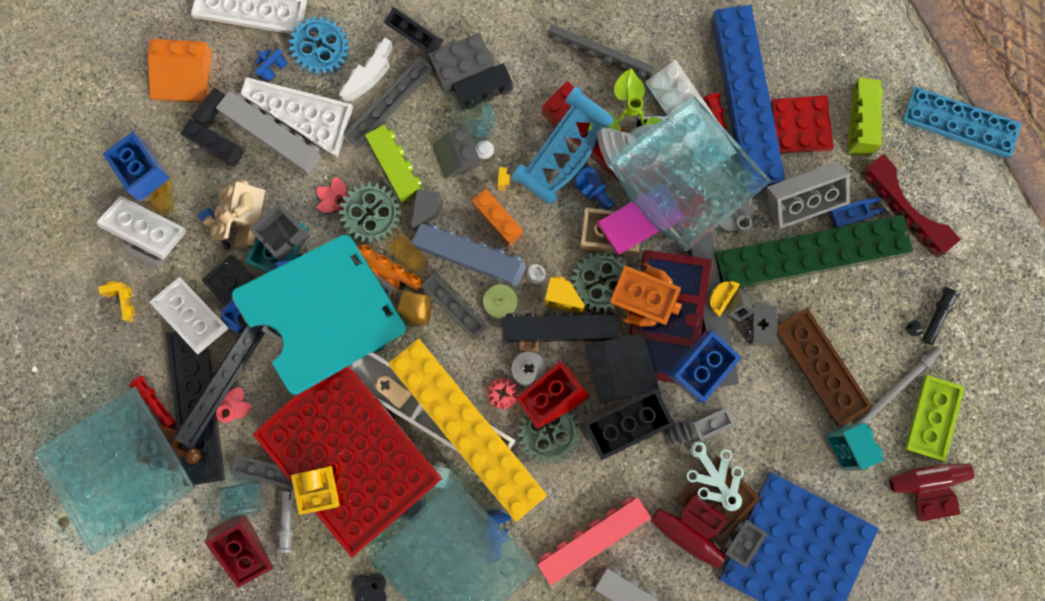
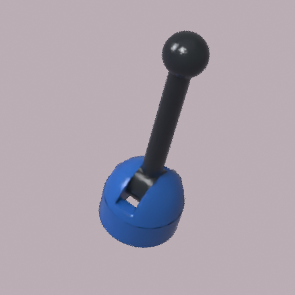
M207 208L197 215L201 222L208 216L215 219L211 208ZM221 240L223 248L229 250L231 248L230 243Z

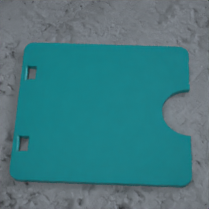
M342 235L235 289L232 293V300L249 328L264 325L275 329L280 334L283 348L281 354L271 364L287 391L292 395H298L402 336L406 331L404 322L356 244L348 235ZM354 254L361 263L357 266H355L354 262L350 258ZM387 305L392 314L389 317L382 310V307Z

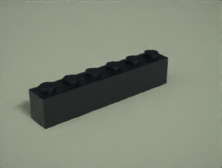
M573 312L563 313V316H556V313H544V316H536V313H526L525 316L508 313L505 314L506 317L501 318L502 343L607 341L620 338L619 316L613 315V312H602L601 315H594L593 312H584L579 316H575Z

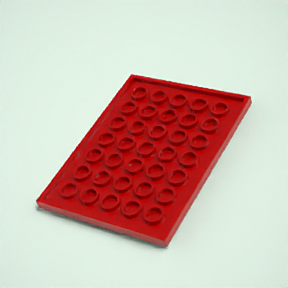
M350 365L306 391L295 395L252 434L291 483V475L332 466L340 506L315 513L351 558L443 479Z

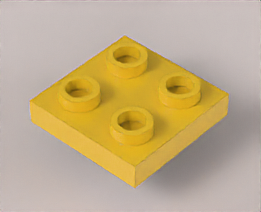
M332 466L291 475L299 515L340 506Z

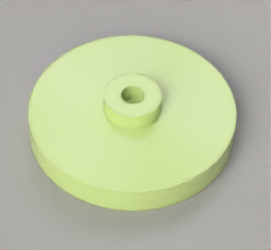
M495 285L486 291L483 305L491 317L501 319L506 317L505 314L515 312L517 296L509 286Z

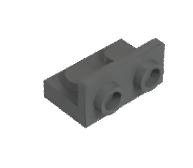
M744 520L743 523L741 521L738 522L734 529V532H736L733 539L729 538L723 548L725 549V555L747 568L768 533L748 520Z

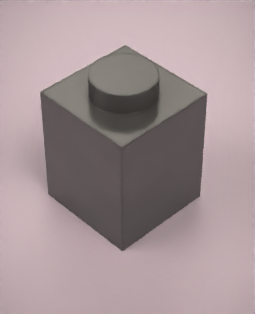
M738 287L727 304L726 309L731 317L740 322L755 311L749 294Z

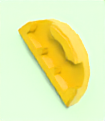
M734 281L723 282L712 290L709 302L712 312L717 317L721 316L739 287V283Z

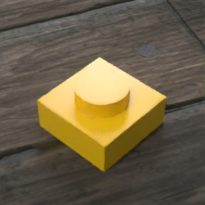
M499 167L498 190L506 191V185H510V174H507L506 167Z

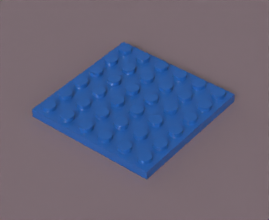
M769 472L758 495L761 499L752 507L747 518L749 522L768 534L747 568L729 557L718 580L758 601H846L879 528Z

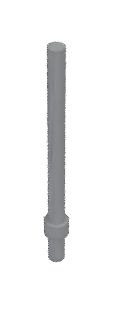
M937 346L928 355H924L919 360V363L856 423L865 422L867 424L925 368L928 369L933 364V360L943 350Z

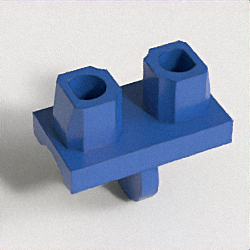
M279 48L269 58L267 56L271 52L268 49L263 53L260 50L255 52L259 57L254 62L257 65L262 61L264 62L255 71V74L268 82L276 76L270 69L273 64L280 70L288 64L282 56L283 52Z

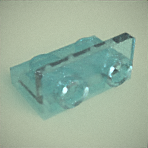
M258 481L219 488V495L222 499L219 512L221 519L261 511L263 493Z

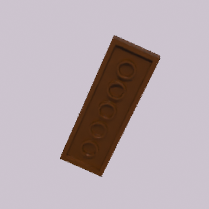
M808 307L777 326L778 336L837 427L843 426L873 407Z

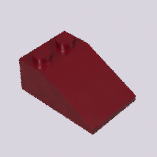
M243 512L207 532L205 544L237 588L273 569V565L254 527Z

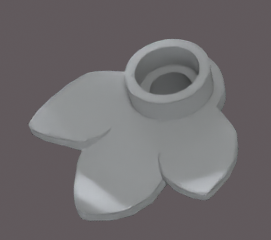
M742 198L737 207L731 204H722L721 213L724 219L719 222L722 229L739 233H747L751 230L753 226L752 219L750 218L752 208L747 200ZM740 222H744L746 227H741Z

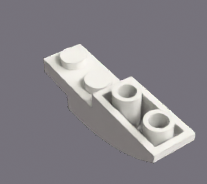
M384 37L382 42L377 44L373 56L369 57L366 61L365 67L358 64L357 68L351 71L348 82L343 84L339 91V96L343 102L347 103L363 95L384 76L390 67L387 57L393 50L390 40Z

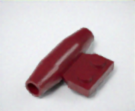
M970 463L939 464L912 469L890 477L889 484L893 493H917L914 502L918 520L922 522L961 515L957 495L950 487L974 479L975 474Z
M695 494L683 509L682 519L660 508L654 513L650 522L670 541L688 554L716 569L724 562L726 555L709 538L719 533L728 521V518Z

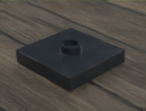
M232 255L228 256L202 279L204 284L224 306L232 300V293L235 289L253 280Z

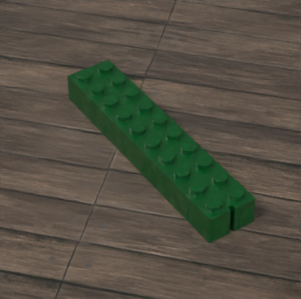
M904 215L718 251L716 252L721 283L734 281L740 284L739 288L744 289L904 257L912 253L913 249L909 235L905 236L904 234L908 231Z

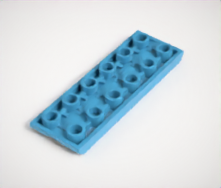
M916 86L913 87L903 118L906 124L1005 158L1012 157L1022 124Z

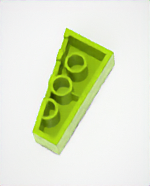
M859 77L853 84L847 145L848 155L870 157L882 146L881 97L883 87H881V80Z

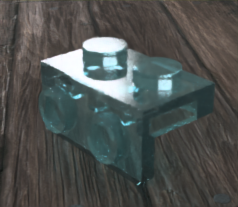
M484 102L482 120H470L471 134L476 138L484 139L490 137L491 128H495V110H492L491 103Z

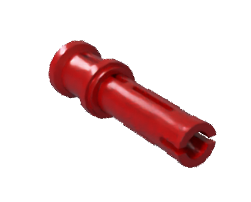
M720 93L705 96L704 101L727 134L723 119L724 108H721L719 100Z
M144 375L134 379L129 384V387L135 390L139 396L138 399L146 403L162 426L172 428L176 421L157 399L154 388H150L146 383Z

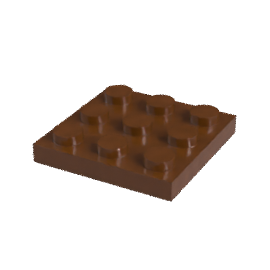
M715 456L711 462L719 472L721 459ZM728 467L725 484L730 490L733 477L731 475L732 470ZM706 468L699 473L711 477ZM741 478L738 494L742 498V504L739 509L729 511L723 507L721 502L709 499L703 500L728 518V521L719 533L714 536L718 541H721L761 499ZM695 482L690 483L676 499L685 507L694 494L698 496V490L702 487L707 488L713 493H722L718 487ZM705 490L700 491L701 497H707ZM728 498L730 504H735V498Z

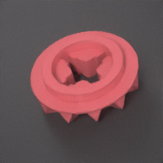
M496 379L488 387V400L496 408L507 409L515 404L518 397V389L510 379ZM506 386V393H508V395H510L511 397L504 396L499 401L500 395L495 391V389L502 390Z

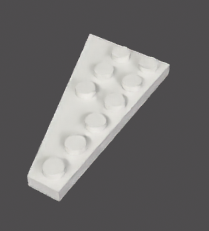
M246 77L241 92L243 97L338 158L344 140V133L347 130L352 114V104Z

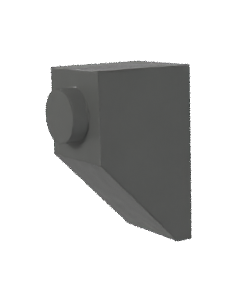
M417 190L411 226L413 231H417L421 223L426 225L439 215V210L443 209L444 199H441L439 192Z

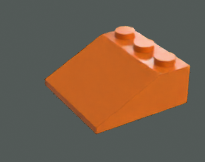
M150 39L148 51L150 99L201 103L207 96L212 50L207 43Z

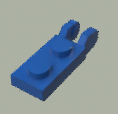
M880 197L869 200L864 199L829 211L834 227H844L884 213V208L871 211L869 207L881 201Z

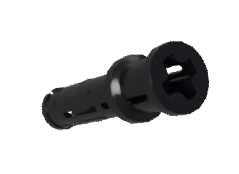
M943 288L942 291L944 293L940 301L936 302L937 309L921 339L923 342L934 345L948 313L953 312V305L961 295L954 289Z

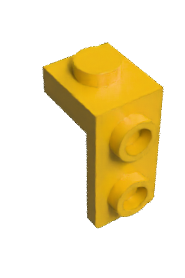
M109 281L105 285L99 286V294L103 296L119 295L123 320L134 322L135 309L131 304L132 290L129 285L123 282Z

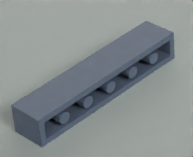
M420 224L411 243L418 250L516 288L518 287L526 269L522 258L516 255L507 256L504 251L497 248L491 250L486 244L481 242L475 244L465 236L459 238L455 236V233L446 229L443 232L438 230L439 228L433 224Z

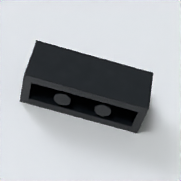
M395 7L391 9L384 21V24L428 54L438 50L444 39Z
M502 63L453 83V89L462 110L466 108L472 109L480 102H489L497 95L508 94L513 89V82L505 64Z
M191 118L180 133L188 142L233 167L236 166L244 153L234 142Z

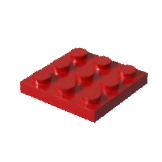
M827 95L779 98L770 101L780 154L832 151L834 149Z

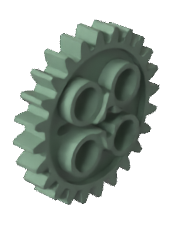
M371 182L368 183V187L361 183L360 189L354 185V192L347 191L349 198L342 197L346 203H340V207L344 209L339 211L340 215H344L340 222H346L343 229L349 228L348 235L354 233V240L359 236L362 237V243L366 238L369 244L372 243L374 238L377 243H379V237L386 240V233L392 235L391 228L397 229L394 222H400V219L396 217V215L401 214V211L396 210L400 204H394L397 197L391 198L392 191L390 190L386 193V186L379 189L378 183H376L375 187H372ZM367 195H372L375 198V202L368 204L364 198ZM379 201H382V204L374 210V216L369 215L361 225L357 224L366 216L367 209L369 211L372 210ZM358 208L361 210L362 215L354 217L351 211ZM384 208L388 210L389 215L381 217L378 211ZM373 222L376 228L369 231L365 228V224Z
M597 251L595 257L589 253L588 260L582 257L583 264L576 263L579 270L573 269L572 271L576 275L570 279L575 282L572 286L576 288L575 291L580 299L584 301V307L587 304L589 305V311L594 307L596 308V313H599L600 308L607 312L609 307L613 312L615 307L610 301L614 292L609 289V285L611 283L618 284L624 266L627 263L620 264L621 257L614 260V253L610 257H607L606 251L603 253V256H600ZM603 266H608L611 268L612 272L610 274H604L601 268ZM591 273L594 276V280L586 281L584 275ZM617 275V278L607 280L611 276ZM599 279L602 281L607 280L604 286L597 284ZM597 284L588 290L586 289L587 286ZM594 290L599 291L601 298H593L591 292Z
M526 412L524 414L527 419H520L524 426H518V430L522 431V433L517 434V436L523 439L519 444L520 446L526 445L523 452L530 451L529 458L536 456V463L540 459H542L543 465L546 464L547 460H550L551 465H553L555 459L561 463V457L569 459L568 452L574 454L572 447H579L575 440H581V436L576 434L581 432V428L575 427L579 424V420L573 421L575 413L569 415V412L558 417L560 422L556 425L548 423L557 447L556 449H553L550 438L546 434L545 425L542 426L540 431L536 432L531 429L534 424ZM561 434L567 436V440L564 443H559L556 440ZM542 441H546L549 444V447L545 450L538 448L539 443Z

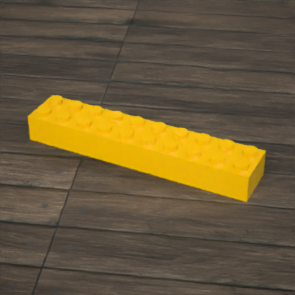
M419 338L388 363L389 367L515 522L520 520L548 496Z

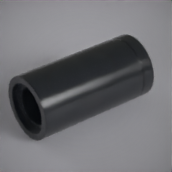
M213 87L193 112L191 118L207 127L219 111L216 107L225 95Z

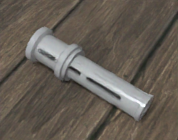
M281 491L279 530L276 532L278 539L275 553H293L291 540L294 532L291 530L294 492Z

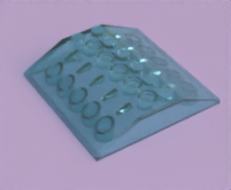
M695 96L683 103L609 161L611 168L631 201L656 229L685 251L696 245L771 182Z
M133 387L33 453L91 556L137 531L170 509L196 488L136 387Z
M454 478L371 561L408 601H507L538 568L532 559Z

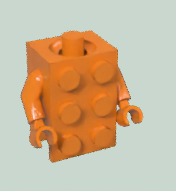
M643 263L647 267L645 272L624 266L610 301L613 305L626 309L624 312L627 313V318H621V320L638 326H654L657 322L666 326L671 313L678 315L682 304L676 302L681 287L673 285V280L663 270L652 267L647 263Z

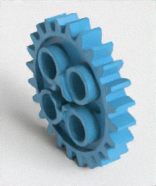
M313 16L312 21L306 17V23L304 24L299 21L300 28L294 26L295 33H290L292 39L289 40V45H291L289 52L293 53L291 58L297 59L295 62L296 66L302 64V71L308 68V74L315 71L316 76H318L319 71H322L323 75L326 76L327 70L333 74V68L339 70L338 64L344 65L345 61L343 59L348 58V54L345 53L349 52V47L346 46L349 44V40L345 39L347 33H341L343 27L336 28L337 22L335 21L331 24L329 17L326 21H323L322 16H320L319 20H316V17ZM314 31L318 33V36L311 37L309 33ZM329 38H333L336 42L334 44H329L326 40ZM304 48H310L312 52L309 54H305L302 50ZM328 55L330 58L324 61L320 56Z

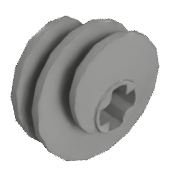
M527 351L515 357L512 362L511 372L517 383L524 387H530L546 373V365L540 355ZM532 365L534 367L532 368L533 373H525L524 366L530 367Z

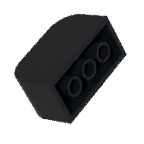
M656 388L582 425L599 461L674 426V423Z

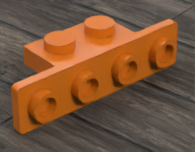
M360 244L357 246L364 259L368 261L367 264L370 269L396 287L392 296L397 293L402 282L414 290L421 288L420 286L424 281L420 280L419 276L410 274L401 265L392 263L386 256L377 254L367 245Z

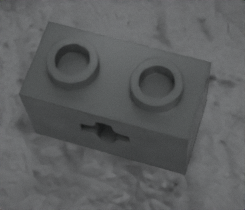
M753 305L755 312L747 317V321H750V328L747 329L746 333L749 345H776L777 306ZM761 322V325H764L765 328L761 329V326H758V323Z

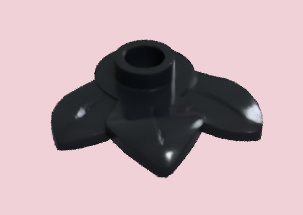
M374 573L370 576L362 574L357 576L351 583L353 587L358 589L355 601L387 600L384 590L386 588V579L382 574ZM374 581L378 583V587L373 584Z

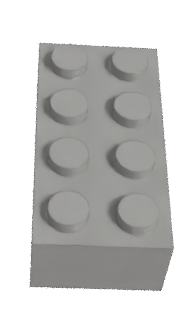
M835 162L768 186L769 217L781 229L850 204V173L839 162Z

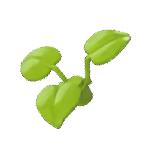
M632 69L624 72L614 86L616 99L619 101L627 100L625 110L616 120L611 112L606 111L614 119L609 128L620 132L621 127L617 123L626 114L630 116L639 115L641 125L665 123L657 117H650L645 124L644 111L641 110L645 88ZM591 123L589 124L587 132L593 129V125Z

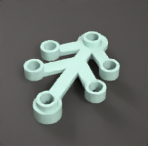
M700 441L694 442L690 447V453L693 457L701 460L711 477L698 474L695 470H690L686 476L687 480L691 483L699 482L718 487L722 493H713L707 488L702 487L698 490V497L702 500L709 499L721 502L723 507L729 511L739 509L742 504V498L738 494L740 478L744 475L743 469L738 466L732 469L731 475L733 478L730 490L725 484L728 464L733 456L732 452L725 449L720 453L721 462L718 472L706 455L705 444ZM701 446L702 452H696L695 447ZM723 453H729L730 458L724 459ZM734 470H740L741 475L735 476ZM690 473L696 474L695 480L689 478ZM705 490L707 497H701L700 491ZM728 498H735V504H730Z

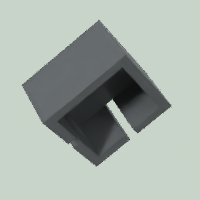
M280 203L249 229L280 262L294 251L292 249L294 245L298 247L310 237Z

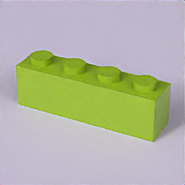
M383 125L365 134L401 203L415 197L417 190H420L422 184L418 176L414 177L411 171L414 169L409 160L405 161L402 157L405 153L400 144L396 146L394 142L396 137L392 129L388 130Z

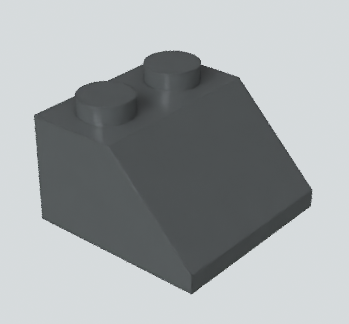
M467 126L448 132L433 144L446 179L481 166Z

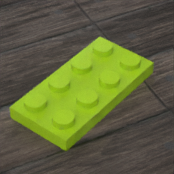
M924 375L904 450L941 462L946 461L965 389L964 386L930 375Z

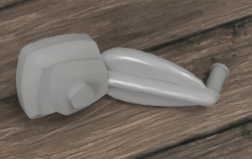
M655 123L636 127L629 133L606 128L597 132V138L608 168L617 169L628 164L632 154L644 156L663 148L680 135L683 127L680 124Z

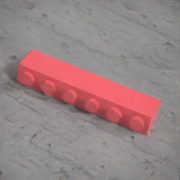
M628 497L621 502L623 506L617 510L613 507L605 513V518L599 520V518L588 524L590 528L584 532L582 529L572 535L573 539L569 542L564 540L555 546L556 551L551 554L548 551L541 555L537 565L549 584H554L651 519L639 498Z

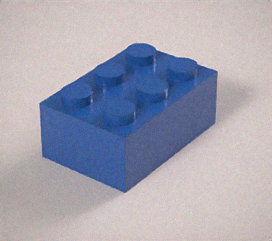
M133 131L103 153V156L126 191L138 201L143 200L170 179L147 144Z
M705 331L669 373L668 377L696 402L704 403L742 357L714 331Z

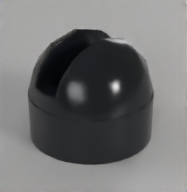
M917 319L907 323L905 329L910 336L923 334Z

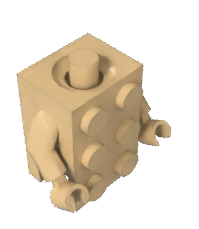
M238 180L223 186L218 194L220 202L219 206L215 209V219L208 216L202 222L207 228H211V241L217 242L228 239L230 227L237 229L233 247L242 249L254 246L256 236L249 229L260 219L265 190L250 186L246 180Z

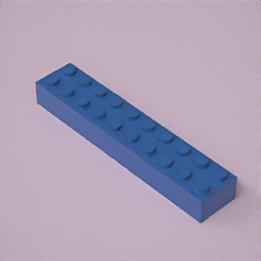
M752 5L715 9L711 22L734 145L739 151L736 153L743 193L767 190L768 186L785 181V175Z

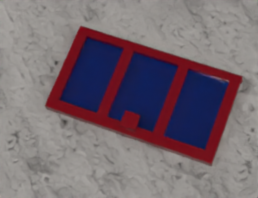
M644 250L640 271L645 272L647 270L643 263L663 270L673 280V285L681 287L676 302L682 304L678 315L671 313L666 326L658 322L654 326H638L631 323L629 336L645 333L657 381L676 384L668 377L669 373L701 336L713 259Z

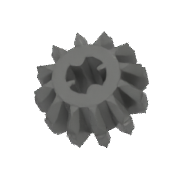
M689 419L663 431L664 439L669 447L681 445L698 436L696 426Z

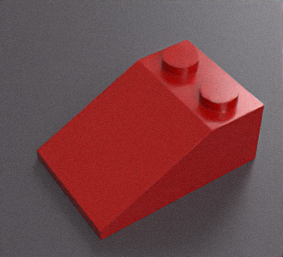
M560 361L516 399L535 427L539 428L575 409L590 395L572 370Z

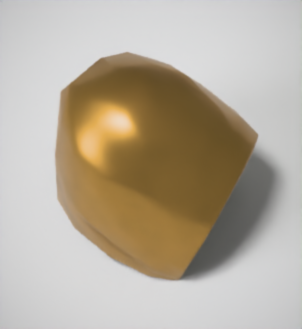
M403 290L397 313L402 320L411 325H426L431 319V296Z

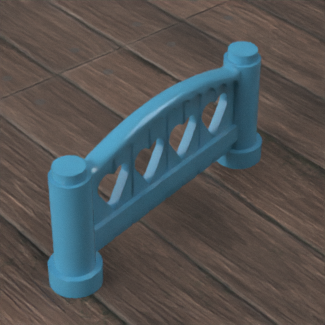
M578 86L571 91L565 100L571 108L528 167L520 164L510 177L511 180L522 184L546 204L552 205L558 197L555 192L568 183L586 163L598 141L597 132L604 127L609 128L614 121L612 115L585 96L583 90ZM576 122H587L593 125V129L588 131L587 137L583 138L580 135ZM565 137L579 138L581 140V145L577 147L575 153L569 151ZM554 153H563L570 156V160L565 162L564 168L558 166ZM543 168L557 169L559 171V175L554 177L553 183L547 181Z

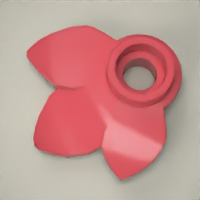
M334 177L331 187L317 188V194L322 200L317 208L321 212L331 213L335 210H344L338 205V202L343 200V196L349 198L346 194L347 187L345 183L339 178Z
M241 387L234 388L228 392L217 408L216 416L220 422L229 423L234 418H243L250 412L252 405L243 402L244 391ZM225 410L229 411V415L227 417L224 416Z

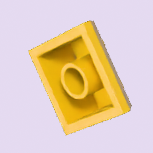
M562 276L550 277L545 306L582 315L584 303L570 281H566V278Z

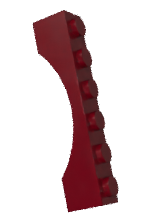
M882 154L861 172L864 180L876 189L878 196L885 199L889 208L899 216L904 215L906 226L910 227L915 237L927 246L930 254L935 255L937 258L945 254L961 240L949 225L937 223L926 218L909 204L900 189L897 168L885 154Z

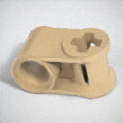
M385 374L378 375L374 380L375 388L398 409L412 395L402 385L396 383ZM382 380L388 384L386 388L381 387L380 382Z

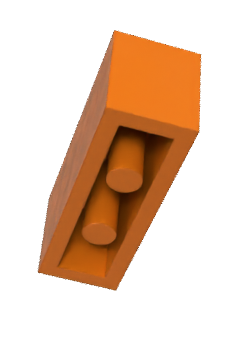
M486 188L471 200L472 206L508 247L523 236V229Z

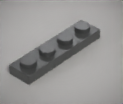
M434 273L420 286L474 341L488 328Z

